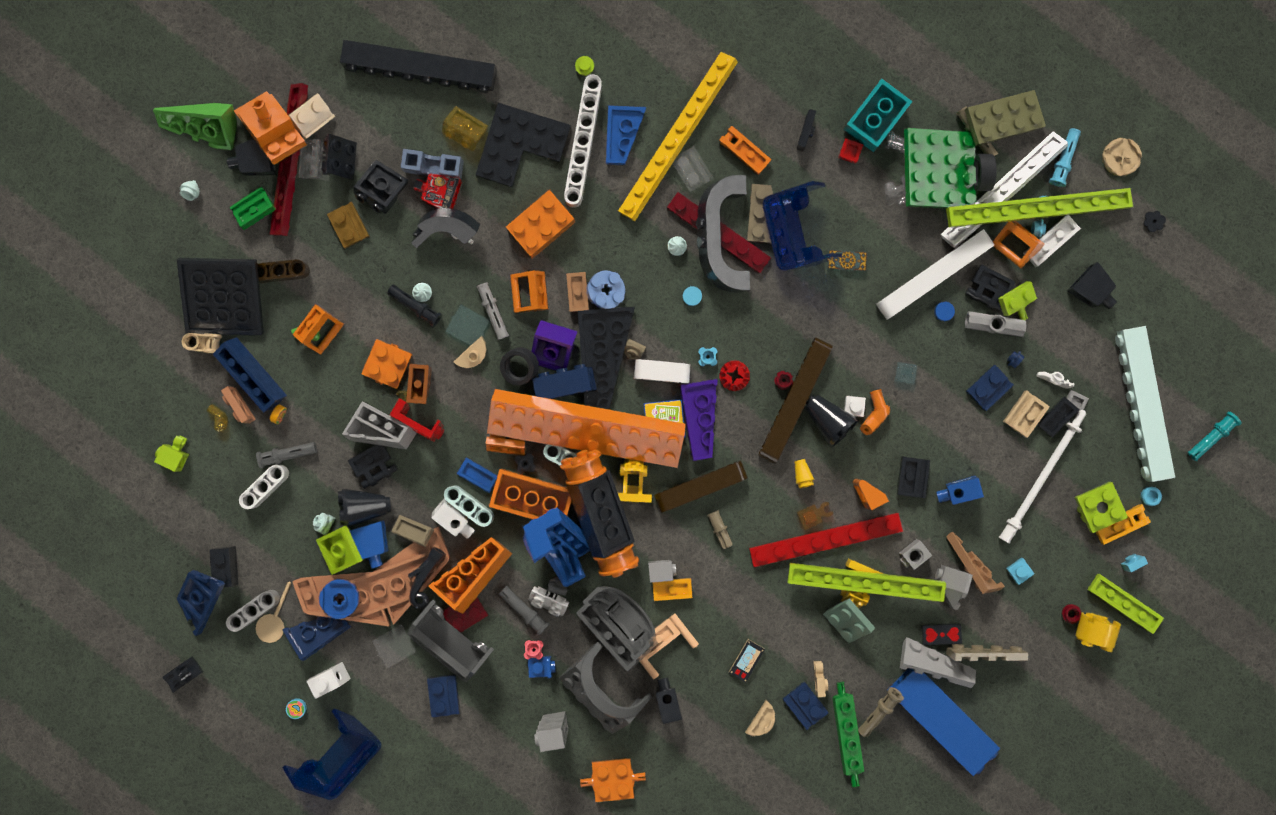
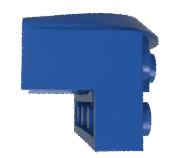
M558 507L547 511L546 514L531 520L527 525L523 526V542L534 563L545 556L564 587H568L585 577L578 557L590 551L583 530Z

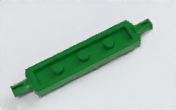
M837 682L838 694L833 696L832 699L843 773L851 777L852 787L860 786L858 774L864 772L854 699L852 694L845 692L844 682Z

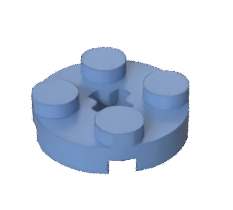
M600 271L594 274L586 287L587 297L592 304H595L600 309H610L618 306L624 300L625 286L620 275L611 271ZM604 285H607V287L610 288V291L608 292L609 295H606L605 292L601 291V289L604 288Z

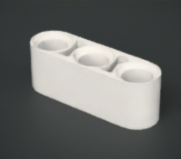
M636 359L634 379L689 384L691 364Z
M284 465L269 467L239 497L240 506L244 509L257 508L288 478L289 470ZM277 468H279L282 472V475L279 479L275 476V470ZM262 482L268 485L266 492L261 489ZM249 495H251L254 499L252 505H249L247 502V497Z

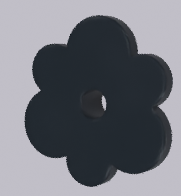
M1159 211L1147 212L1145 214L1146 220L1143 224L1147 226L1149 232H1155L1156 230L1163 229L1166 218L1160 215Z

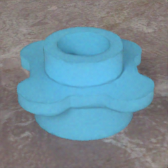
M1043 219L1033 221L1031 233L1039 239L1046 232V224H1044Z
M702 347L699 349L700 360L698 363L700 366H715L717 364L716 348L705 349Z

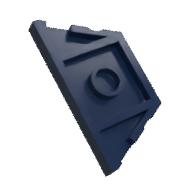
M193 570L188 572L178 594L177 601L183 609L187 621L191 619L196 628L192 631L193 634L198 636L202 634L225 583Z

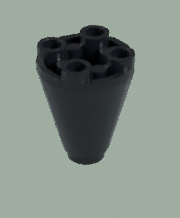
M350 489L338 491L339 506H343V510H339L340 525H347L349 527L385 515L386 512H391L390 497H385V495Z

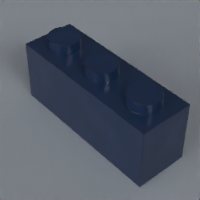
M585 364L574 366L575 370L568 371L567 368L556 370L557 374L550 375L549 372L540 373L538 378L532 379L535 395L537 397L555 399L597 390L592 367H586Z

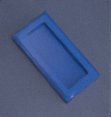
M467 457L457 472V475L488 493H491L498 476Z

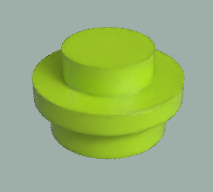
M588 56L578 58L575 63L576 71L583 76L591 74L594 70L593 60Z

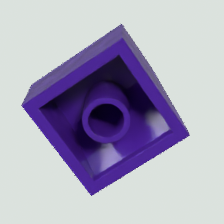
M541 320L534 335L531 350L536 356L539 366L552 370L567 368L577 331Z

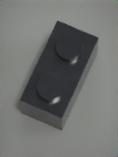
M236 546L210 549L211 577L225 583L224 587L238 585Z

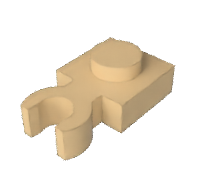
M813 661L815 694L817 697H826L825 691H828V680L824 679L823 663L821 661Z

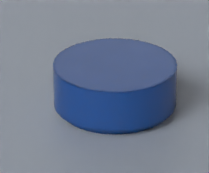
M941 302L935 307L934 314L938 320L948 321L954 316L955 309L951 303Z

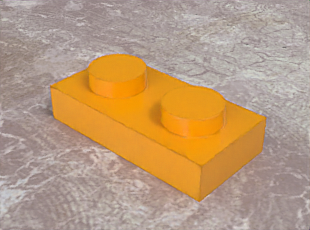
M691 578L653 582L654 601L692 598Z

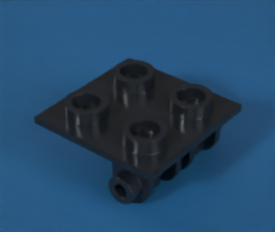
M332 134L326 135L325 139H323L322 151L323 154H326V156H322V159L326 161H322V174H333L354 180L357 142Z

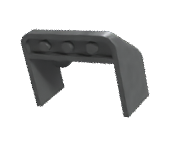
M432 600L412 623L407 634L453 674L467 682L494 649L492 647L489 649L482 642L472 643L444 620V611L439 606L434 605L436 602Z

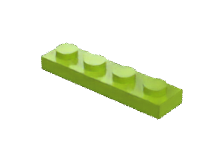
M1101 574L1096 575L1087 589L1152 634L1155 633L1164 617Z

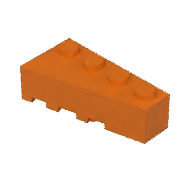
M491 537L471 552L470 556L462 559L452 570L445 572L439 580L432 582L428 586L454 610L463 614L512 553Z

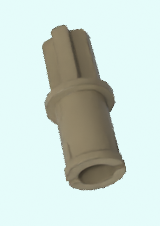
M719 510L708 514L707 516L714 528L713 533H716L723 549L731 547L732 542L726 530L727 525H724Z

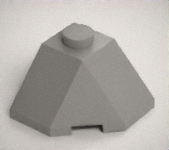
M941 565V568H938L936 571L935 579L946 582L944 598L950 608L958 610L960 607L958 601L962 598L965 599L973 575Z

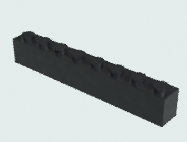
M343 40L340 58L341 65L350 72L363 70L364 73L369 75L382 73L384 77L388 78L401 76L406 81L419 79L420 82L425 84L438 82L439 85L444 87L457 85L459 89L463 90L476 88L481 93H488V91L494 90L497 71L496 65L492 63Z

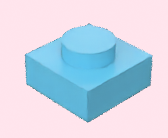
M1136 554L1126 557V561L1121 563L1124 571L1133 572L1148 564L1145 556Z
M1020 558L1006 568L1018 585L1034 575V572L1024 558Z

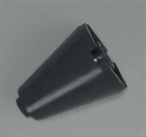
M812 395L806 402V411L831 447L836 446L844 439L849 430H852L859 421L855 416L820 395L816 397Z

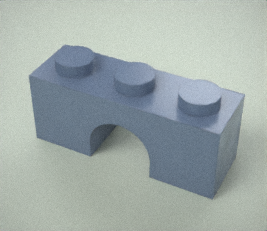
M403 149L401 169L405 173L426 176L437 174L461 179L464 161L460 156L445 154L431 156L424 154L422 151Z

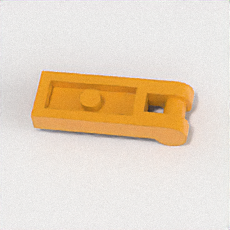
M1143 504L1126 511L1128 518L1096 531L1101 544L1105 545L1149 524L1151 521L1144 513L1145 508ZM1137 515L1139 520L1135 521L1133 516Z

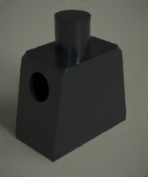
M254 139L236 145V156L227 158L229 169L239 168L240 173L244 176L276 175L274 165Z
M1098 262L1091 264L1067 290L1092 308L1102 303L1106 308L1110 309L1117 302L1110 295L1116 288V285Z
M669 678L657 680L659 692H656V697L663 724L682 720L676 690L670 687ZM664 695H670V703H665Z

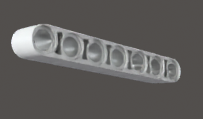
M589 75L584 81L564 194L566 204L572 208L578 207L583 199L602 92V82L597 75ZM591 82H596L598 87L590 89L588 85ZM593 101L595 105L592 108H588L585 106V103ZM585 119L592 121L588 127L583 126L581 123ZM581 138L588 139L586 145H580L578 141ZM582 156L585 158V162L577 164L575 159ZM574 175L582 177L579 183H574L571 179ZM570 194H577L579 196L577 201L571 202L568 200Z
M983 229L882 299V301L876 304L886 320H888L995 244Z

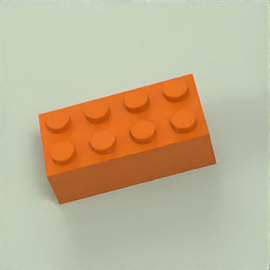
M499 469L489 507L526 518L537 519L556 507L568 516L572 500L567 487L505 469Z

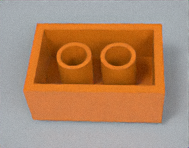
M549 189L509 223L506 229L533 259L575 223V219Z

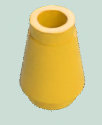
M806 460L795 461V479L799 489L813 486V480L815 479Z

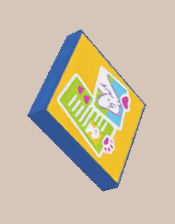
M682 400L644 403L645 416L684 423Z

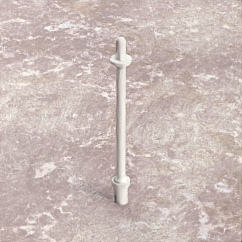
M1080 410L1072 423L1067 422L1065 424L1068 427L1067 432L1016 515L1007 520L1008 524L999 536L1003 541L1010 544L1017 530L1022 528V518L1075 432H1082L1079 426L1086 416L1085 410Z

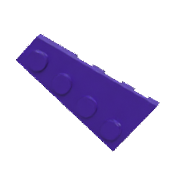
M718 379L679 385L692 461L712 458Z

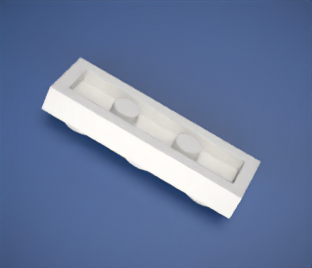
M1069 215L1064 216L1039 239L1045 245L1030 259V262L1035 267H1038L1081 228ZM1029 247L1023 254L1025 255L1031 247Z

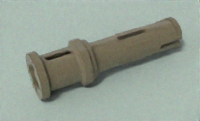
M890 687L887 690V695L878 701L877 708L858 728L862 736L868 737L882 719L894 711L897 703H901L904 700L899 690Z

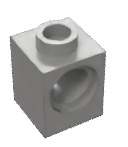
M918 539L899 552L902 557L899 559L906 568L910 567L913 570L932 556ZM916 550L918 557L911 561L910 553Z
M671 560L648 562L650 583L673 581V576L677 575L676 564H672Z

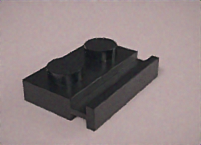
M901 456L897 495L926 498L930 460Z

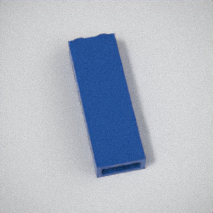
M908 668L890 686L899 690L904 697L900 704L972 776L982 772L985 767L984 765L998 755L1000 748L924 672L919 674L915 673L914 669Z

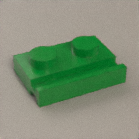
M262 186L230 206L243 230L276 210Z

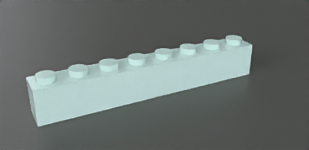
M1146 326L1117 331L1115 341L1117 346L1120 347L1121 352L1119 362L1124 368L1123 381L1127 384L1128 389L1126 398L1131 404L1132 409L1130 411V418L1134 422L1135 429L1133 434L1139 445L1137 455L1142 461L1141 475L1148 482L1175 478Z

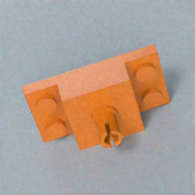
M267 91L234 110L236 116L273 165L307 145L295 129L290 117L272 94L269 95Z

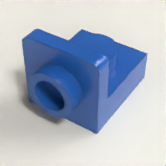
M543 656L540 660L530 658L528 660L529 678H552V673L556 672L555 661L551 660V656Z

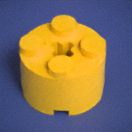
M1087 612L1086 615L1081 613L1075 636L1085 646L1093 647L1094 644L1101 646L1102 650L1112 652L1116 645L1121 624L1114 620L1112 624L1107 620V617Z

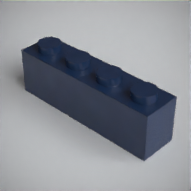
M238 338L225 341L213 353L263 413L275 408L287 396Z

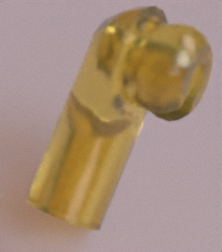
M211 404L207 412L215 417L214 429L217 432H223L227 427V414L214 404Z

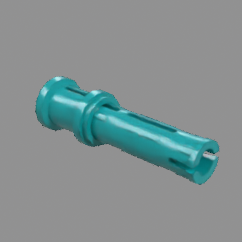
M1227 412L1226 417L1219 423H1215L1214 429L1188 451L1187 454L1189 456L1192 455L1191 458L1197 461L1222 437H1228L1230 435L1229 432L1234 427L1240 426L1242 424L1241 420L1232 412Z

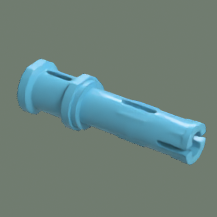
M1075 128L1069 130L1066 138L1068 146L1062 151L1059 161L1054 165L1055 171L1053 177L1049 180L1050 184L1066 187V178L1068 172H1071L1072 169L1070 163L1081 133L1080 130Z

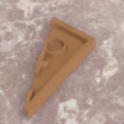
M954 532L946 536L965 565V571L973 575L972 578L975 581V586L982 594L999 591L1005 587L1002 582L997 584L992 579V572L972 551L969 553L965 551L961 545L963 541Z

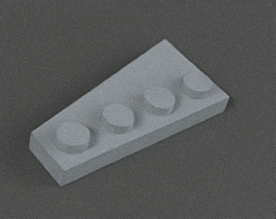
M906 637L904 640L900 661L901 669L912 668L915 673L923 674V672L932 674L933 678L940 679L944 677L951 683L969 688L974 686L976 680L975 669Z

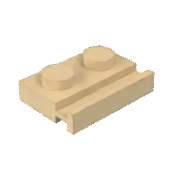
M318 93L288 115L294 127L303 135L304 140L335 117Z
M1024 391L1003 422L1023 437L1028 438L1050 406L1030 394L1029 391Z

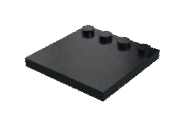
M177 259L185 334L263 335V317L256 259Z

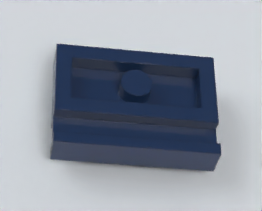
M993 365L966 392L984 411H987L1014 384L1008 380L996 365Z
M456 675L428 678L431 718L460 714Z
M805 681L787 696L783 697L785 703L806 730L829 713Z

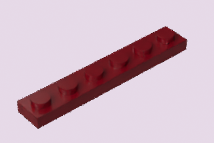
M677 192L667 206V209L697 229L698 206ZM720 222L721 247L760 274L771 257Z

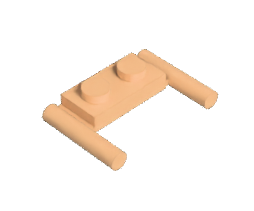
M675 613L655 628L656 641L659 644L640 661L653 680L659 674L648 659L680 634L683 635L692 648L699 644Z

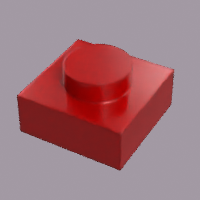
M845 138L838 158L856 164L863 144Z

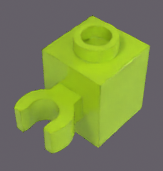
M176 436L172 446L162 444L155 453L156 459L154 462L174 472L182 471L189 456L188 453L182 451L187 438Z

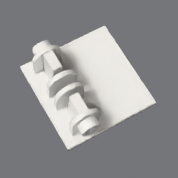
M534 586L528 599L531 605L539 609L543 607L554 616H563L569 604L566 598L558 595L555 600V593L550 598L551 592H548L546 596V589Z

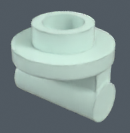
M325 513L317 515L313 521L314 530L327 535L336 518Z

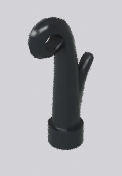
M433 547L427 559L417 569L408 574L409 578L417 575L410 590L409 600L411 605L418 610L426 608L429 603L428 596L425 593L419 592V590L446 556V553L437 547ZM416 597H421L423 603H418Z

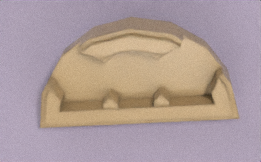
M481 336L454 363L464 368H471L480 364L485 358L487 350L484 338Z
M765 700L747 728L746 734L760 736L768 733L773 728L775 712L767 700Z

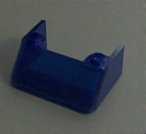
M811 181L769 195L764 199L763 210L776 264L779 269L793 270L842 258V253L823 255L822 250L817 246L806 247L798 211L808 206L810 201L808 192L825 187L824 182Z
M333 709L332 713L339 722V731L343 734L319 761L313 759L305 761L299 769L287 765L282 767L296 790L327 800L337 798L376 755L382 745L377 736L354 716L337 709Z

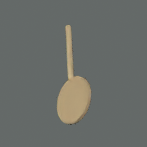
M291 582L287 583L274 615H264L256 624V634L264 642H276L284 633L282 630L284 629V623L278 617V613L291 586Z

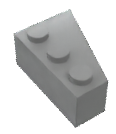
M362 401L342 435L350 441L407 449L416 432L408 425Z

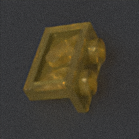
M455 106L443 121L442 133L448 138L459 142L463 147L474 151L477 142L487 131L488 125Z

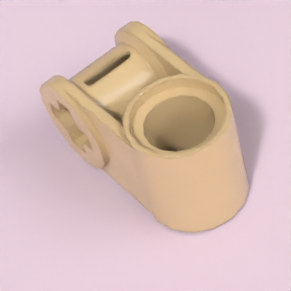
M188 333L182 338V345L190 351L213 354L219 348L222 335ZM195 337L197 343L194 347H191L190 340Z

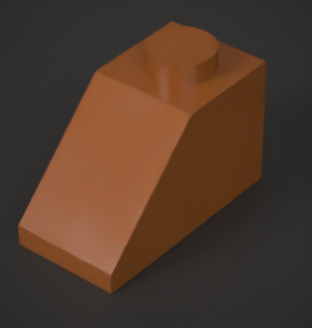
M409 364L407 403H427L432 369L429 365Z

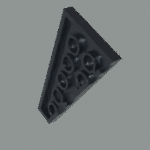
M635 307L578 311L581 362L586 367H592L597 389L584 392L586 406L610 409Z

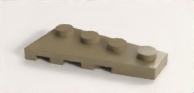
M952 644V647H946V655L955 661H962V658L969 659V661H978V657L988 661H996L997 657H1001V660L1028 661V652L1022 650V647L1010 646V649H1003L1002 646L992 645L991 649H985L982 645H971V648H964L962 644Z

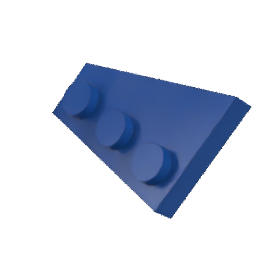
M608 106L606 164H626L646 107Z

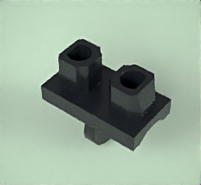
M192 656L162 678L168 683L171 691L174 693L203 673V670Z

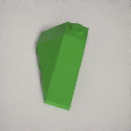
M209 103L153 109L158 126L179 135L183 132L192 136V140L197 142L199 139L208 141L209 146L213 148L232 150L234 147L237 118L232 104Z

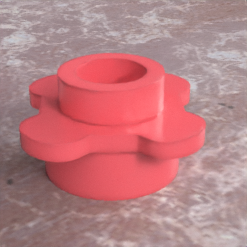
M540 640L537 642L526 641L524 657L528 660L530 658L540 660L543 657V642Z

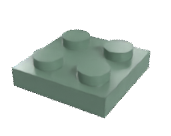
M850 598L828 609L823 614L848 643L872 633L875 629Z

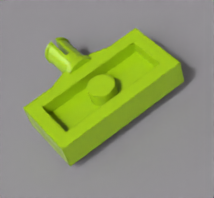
M1029 281L1024 282L998 298L1004 316H1010L1018 312L1020 320L1028 319L1025 307L1037 299L1032 282Z

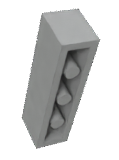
M566 711L542 716L541 721H539L538 730H536L534 735L536 747L540 746V752L565 748L569 731Z

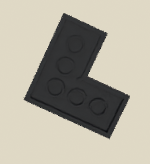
M498 103L476 176L513 187L523 152L560 162L571 125Z

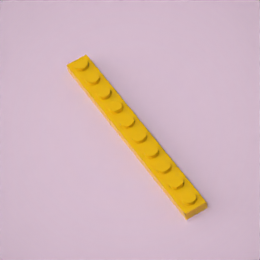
M720 52L618 211L622 215L636 221L738 63L736 58Z

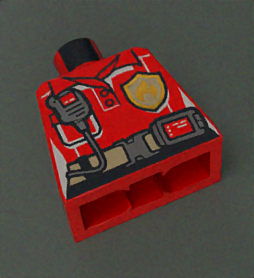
M429 174L427 181L416 179L414 190L422 192L421 200L436 209H453L462 181L457 177Z

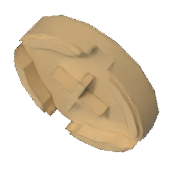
M1117 138L1111 141L1105 147L1102 154L1105 168L1116 176H1126L1135 172L1140 166L1142 157L1139 146L1133 140Z

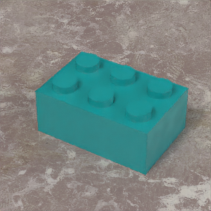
M881 79L843 130L874 152L912 101Z

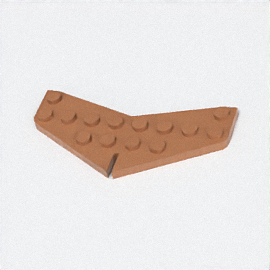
M440 528L434 529L426 547L413 542L373 572L302 577L292 581L302 610L308 615L331 618L320 607V592L329 582L336 579H345L356 585L360 601L355 612L346 618H342V620L391 626L385 611L387 608L394 625L411 606L409 594L417 575L409 578L408 574L417 569L427 559L433 547H437L446 553L443 561L437 565L419 590V592H423L450 559ZM340 593L334 598L338 601V604L345 600Z

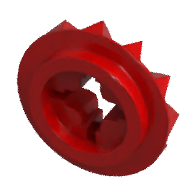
M729 361L720 370V382L728 390H741L746 387L750 380V371L740 361ZM738 368L737 374L743 377V379L737 378L732 384V377L727 373H733Z

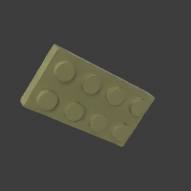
M1035 90L965 109L976 146L1038 130L1046 126Z

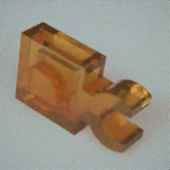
M823 502L818 509L813 504L797 512L805 530L822 523L821 516L829 517L833 515V511L824 512V507L828 506L829 502Z

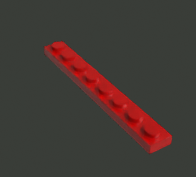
M893 513L751 547L749 551L753 567L903 532L899 513Z

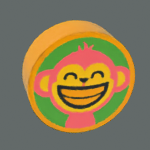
M280 404L277 405L270 415V421L279 424L287 408Z

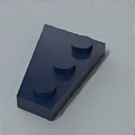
M320 616L315 620L302 622L297 626L287 627L282 630L299 659L305 661L348 630L351 625L347 620Z

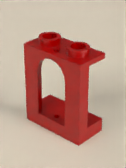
M399 398L390 416L408 425L415 432L433 442L436 439L439 440L444 432V425L441 421L437 420L433 429L429 430L406 417L410 406Z

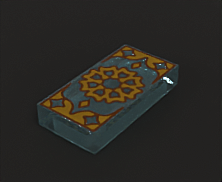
M828 250L827 270L866 271L867 252Z

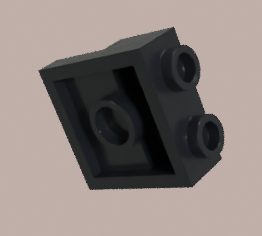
M375 160L355 184V198L361 203L366 201L371 204V208L375 212L387 214L397 201V196L408 184V179Z

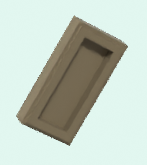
M399 515L391 532L426 547L434 529Z

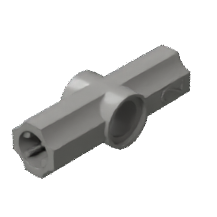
M970 311L967 312L965 317V328L1018 337H1024L1026 332V320ZM994 319L997 320L999 323L998 329H995L992 326V321Z

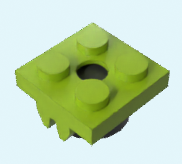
M1108 482L1075 497L1078 504L1077 511L1081 513L1082 516L1080 518L1087 524L1090 533L1128 518L1113 482Z

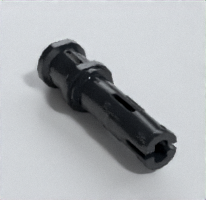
M395 284L391 285L388 289L387 295L415 312L416 317L428 322L430 327L434 328L440 321L442 313L435 312L429 308L427 303H420Z

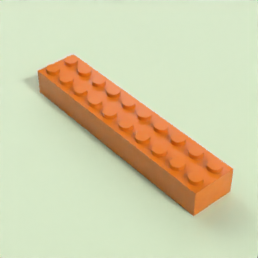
M495 389L491 399L487 433L581 451L588 450L590 452L598 450L603 455L678 468L685 434V423Z

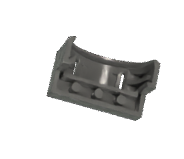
M608 586L597 587L583 601L585 605L576 613L627 672L632 670L659 644L656 641L655 628L648 615L630 596L617 588ZM616 601H618V603H617L612 609H610V610L608 611V609H609ZM609 616L621 627V629L626 633L628 638L613 623Z
M598 641L576 663L570 666L559 679L576 696V699L585 705L590 714L601 722L603 728L613 734L630 724L652 696L648 693L643 699L638 697L630 707L615 705L595 684L592 674L593 660L603 646L602 642Z

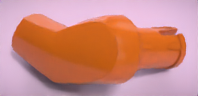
M881 389L869 392L875 409H873L874 411H872L860 427V430L865 435L872 434L890 413V406L886 405Z

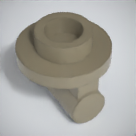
M628 339L624 353L629 359H640L646 346Z

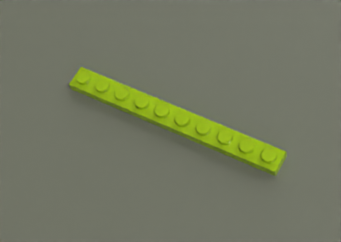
M1125 188L948 207L946 212L948 226L952 228L1128 209L1133 207L1131 189Z

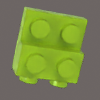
M347 525L316 540L332 575L363 561Z

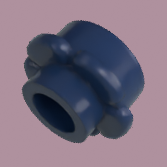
M1014 351L1008 357V366L1011 365L1015 369L1024 359L1021 351L1018 353Z

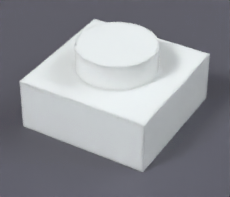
M846 396L844 410L853 416L864 417L866 398Z

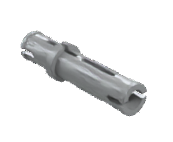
M488 282L476 286L483 301L481 304L486 308L497 339L500 340L508 337L509 334L495 303L497 300L493 298Z

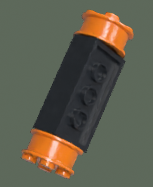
M583 450L578 452L574 458L563 459L560 468L566 473V486L591 555L599 564V575H612L613 578L621 576L623 571L638 566L639 558L634 555L632 550L635 540L610 470L602 466L600 460L601 452L598 450L590 452Z

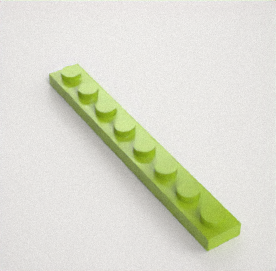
M795 563L789 564L787 580L788 584L944 602L946 590L945 581Z

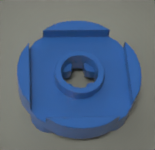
M336 579L329 582L321 590L319 596V604L322 610L328 616L335 619L346 618L354 613L360 601L356 585L345 579ZM338 593L342 594V597L345 598L341 604H338V601L334 599L338 596Z

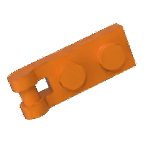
M730 126L727 130L728 133L718 141L759 175L772 159L736 128ZM733 137L738 140L735 144L730 142Z

